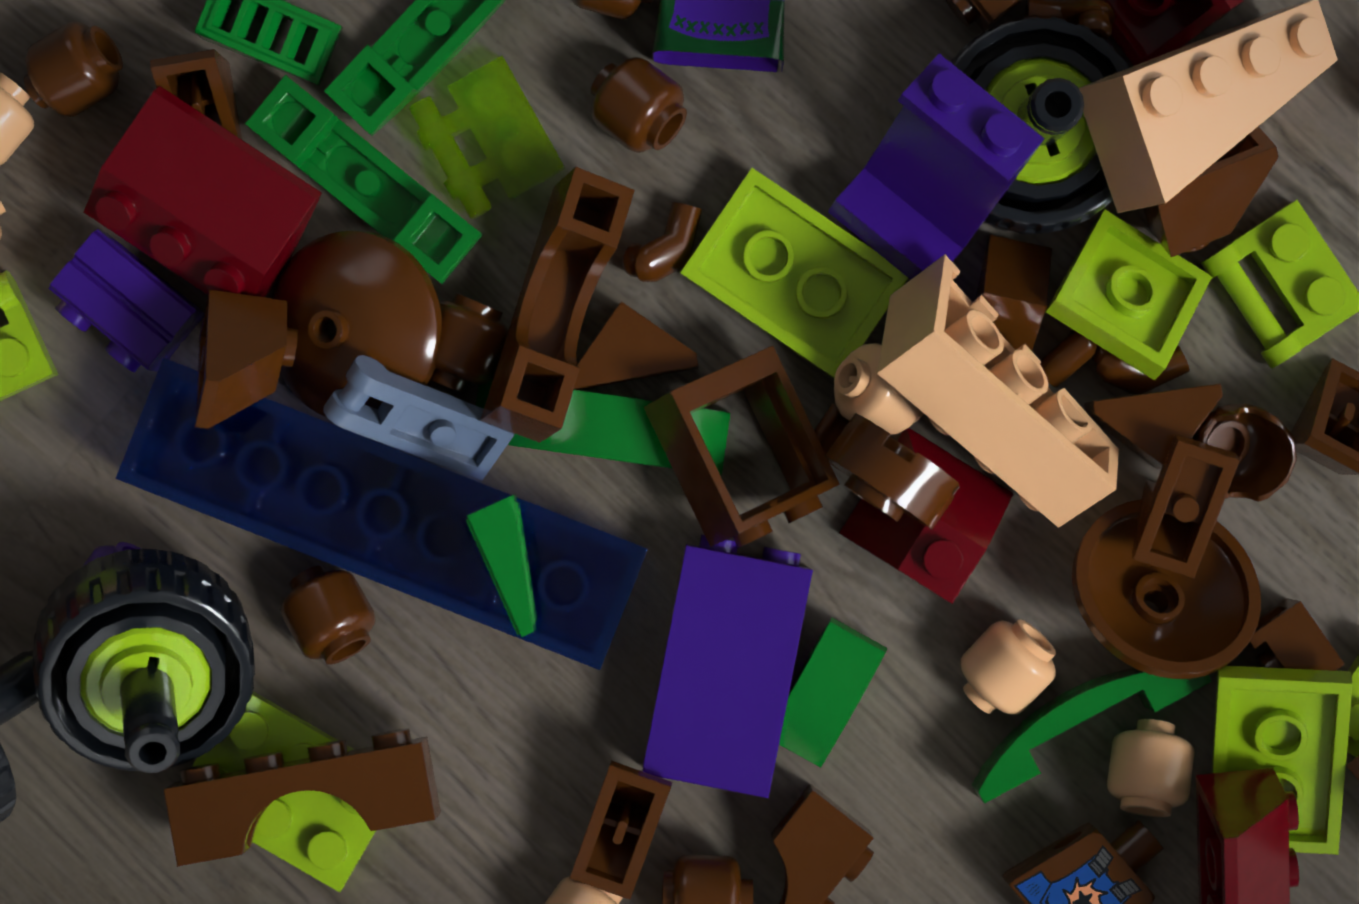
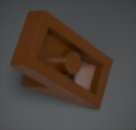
M1174 434L1157 482L1147 480L1144 486L1132 550V558L1134 560L1195 578L1240 462L1237 454Z

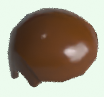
M1247 403L1218 406L1215 411L1208 415L1192 438L1193 440L1234 452L1239 457L1240 462L1225 499L1247 498L1257 502L1268 499L1288 483L1297 461L1295 438L1279 418L1267 410Z

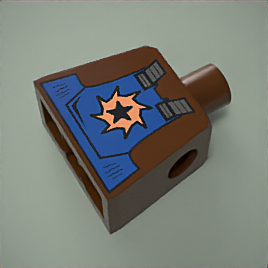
M1139 820L1134 822L1111 843L1088 822L1013 866L1002 877L1025 904H1152L1155 895L1136 873L1164 848Z

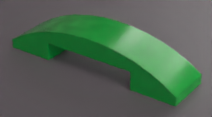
M415 0L372 47L368 44L324 92L366 132L373 136L441 72L506 0Z
M287 75L280 80L245 123L379 234L390 238L408 250L425 271L441 284L446 281L482 236L477 229L358 135Z
M493 379L486 384L478 385L476 406L485 407ZM573 390L561 430L540 443L515 434L508 444L509 446L672 468L643 408L653 402L650 400ZM701 409L692 413L691 416L719 474L722 475L731 413Z
M1135 668L1110 673L1087 681L1044 704L1014 728L994 749L981 767L972 783V787L980 800L985 804L1041 774L1029 751L1135 693L1138 694L1144 707L1157 712L1212 681L1209 675L1190 679H1171L1151 675Z

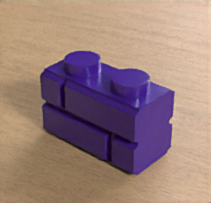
M99 229L91 233L74 254V258L63 267L48 288L62 299L55 309L83 332H86L91 325L101 331L111 340L104 348L105 351L133 373L141 365L149 371L157 372L179 348L181 342L188 337L204 317V312L111 235Z

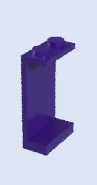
M940 53L901 94L898 102L903 105L901 111L864 169L836 198L828 211L829 214L910 280L944 254L952 262L959 256L1045 139Z
M701 534L699 546L686 544L642 771L657 777L769 798L813 570L808 567L799 566L800 553L764 547L762 558L737 554L738 547L734 540L727 539L710 547L705 535Z

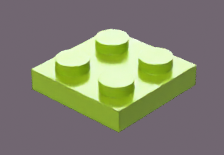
M1104 209L1094 221L1045 312L1155 380L1166 369L1213 276L1179 255L1170 257L1160 243Z

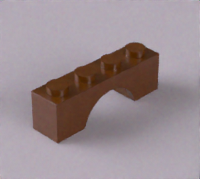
M576 166L553 187L480 421L539 443L562 429L580 371L576 361V351L583 319L598 280L618 247L634 189Z
M409 728L398 729L372 735L373 746L348 751L346 740H338L307 747L309 758L284 762L282 751L244 758L245 769L220 774L218 763L180 770L181 781L174 782L164 788L177 867L242 855L252 847L257 824L266 808L279 797L297 791H320L342 799L359 813L370 831L436 820L441 813L428 737L411 739Z
M812 784L806 787L771 832L773 842L785 865V885L778 904H835L828 896L842 878L845 877L850 882L854 881L867 866L874 854V851L867 847L874 839L871 831Z

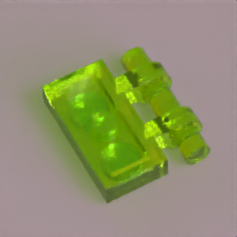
M503 55L447 86L459 107L454 112L441 116L431 96L425 97L409 107L412 116L420 128L416 132L417 138L425 151L431 149L448 178L443 183L452 200H460L470 219L479 217L492 208L482 189V186L498 178L511 200L565 170L561 159ZM468 129L472 130L487 159L471 167L454 137Z

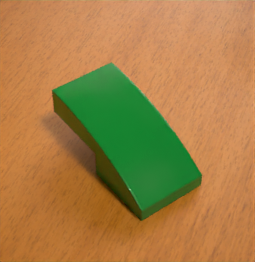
M831 617L789 692L779 745L821 768L866 691L887 651V647Z

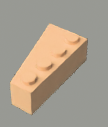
M1311 0L1266 13L1079 88L1084 99L1083 113L1117 213L1166 204L1338 60L1319 0Z
M944 254L890 295L877 374L882 377L886 386L894 394L905 397L928 416L932 425L940 433L950 435L968 450L982 469L988 473L996 474L1015 490L1028 508L1033 511H1039L1059 528L1116 490L1119 448L1065 388L1056 393L1051 391L1048 387L1047 376L1040 365L1041 361L1026 344H1023L1016 350L1010 345L993 323L999 314L982 295L973 302L953 281L959 275L960 270Z

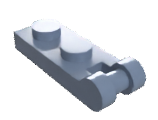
M365 355L355 358L346 372L347 384L343 389H336L323 408L327 418L343 429L481 481L515 435V433L480 421L484 408L389 372L380 362ZM369 397L383 401L378 409L365 405Z

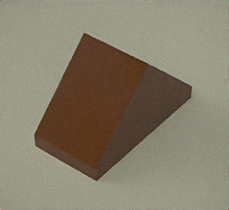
M212 49L150 60V69L156 88L159 86L163 87L242 139L230 63L221 54Z
M989 235L975 299L982 295L999 315L993 323L1015 350L1026 344L1032 351L1047 308L1052 248Z
M621 301L578 363L580 371L574 390L698 369L697 354Z
M1332 358L1325 367L1291 433L1295 438L1297 452L1340 475H1359V372Z
M1221 384L1086 402L1084 406L1086 413L1095 423L1153 467L1162 469L1174 434L1191 439L1223 397Z
M611 760L570 879L630 900L669 795L672 782Z

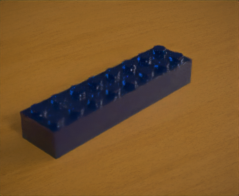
M163 358L115 479L601 670L649 547L481 480L353 433L335 425L329 420L268 396L209 429L195 427L198 369L177 360ZM512 495H516L517 501L520 503L537 615L536 630L523 637L517 635L466 522V519H468L467 515Z

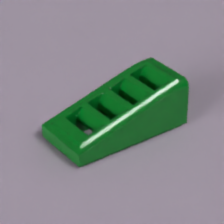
M232 0L206 1L195 29V33L202 40L320 86L343 29L341 25L283 0H240L242 4L229 33L222 30L221 27ZM260 8L267 11V15L254 44L245 39L257 9ZM285 18L292 21L281 52L278 54L270 49L281 21ZM306 28L317 31L305 64L294 61Z
M512 495L467 515L468 519H466V522L517 635L523 637L536 630L537 615L520 503L517 501L516 495Z

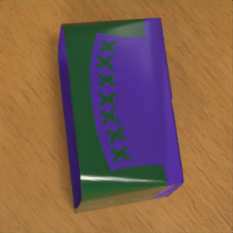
M660 0L653 47V61L666 65L777 72L778 60H781L782 72L784 65L785 0Z

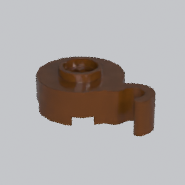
M833 403L814 429L830 465L849 476L844 486L896 522L905 513L925 527L933 529L960 487L959 483L920 453H914L890 437V433L857 413L853 415L850 421L840 414Z

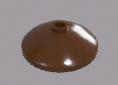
M339 231L324 235L308 243L284 267L273 290L272 299L287 301V327L298 330V339L293 366H281L280 374L293 394L302 403L316 413L327 417L323 411L325 403L336 389H343L348 382L346 372L355 358L360 355L377 360L389 372L425 386L428 384L436 368L435 357L442 332V314L437 293L431 279L422 265L408 250L380 234L368 231ZM330 319L334 321L337 328L334 339L330 338L328 332V322ZM369 397L365 405L378 409L383 401Z
M1142 499L1126 502L1110 509L1091 525L1076 550L1072 568L1073 591L1078 609L1096 639L1124 663L1145 673L1164 678H1198L1214 673L1231 663L1252 639L1258 626L1261 612V591L1257 574L1249 556L1238 540L1216 521L1195 578H1191L1132 558ZM1144 601L1154 603L1159 613L1150 609Z

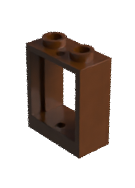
M770 346L670 391L643 407L710 547L733 537L738 548L773 532L768 519L784 513L788 523L804 517L823 507L818 495L840 485L829 460L825 457V452L774 346ZM743 390L791 490L739 515L691 414Z

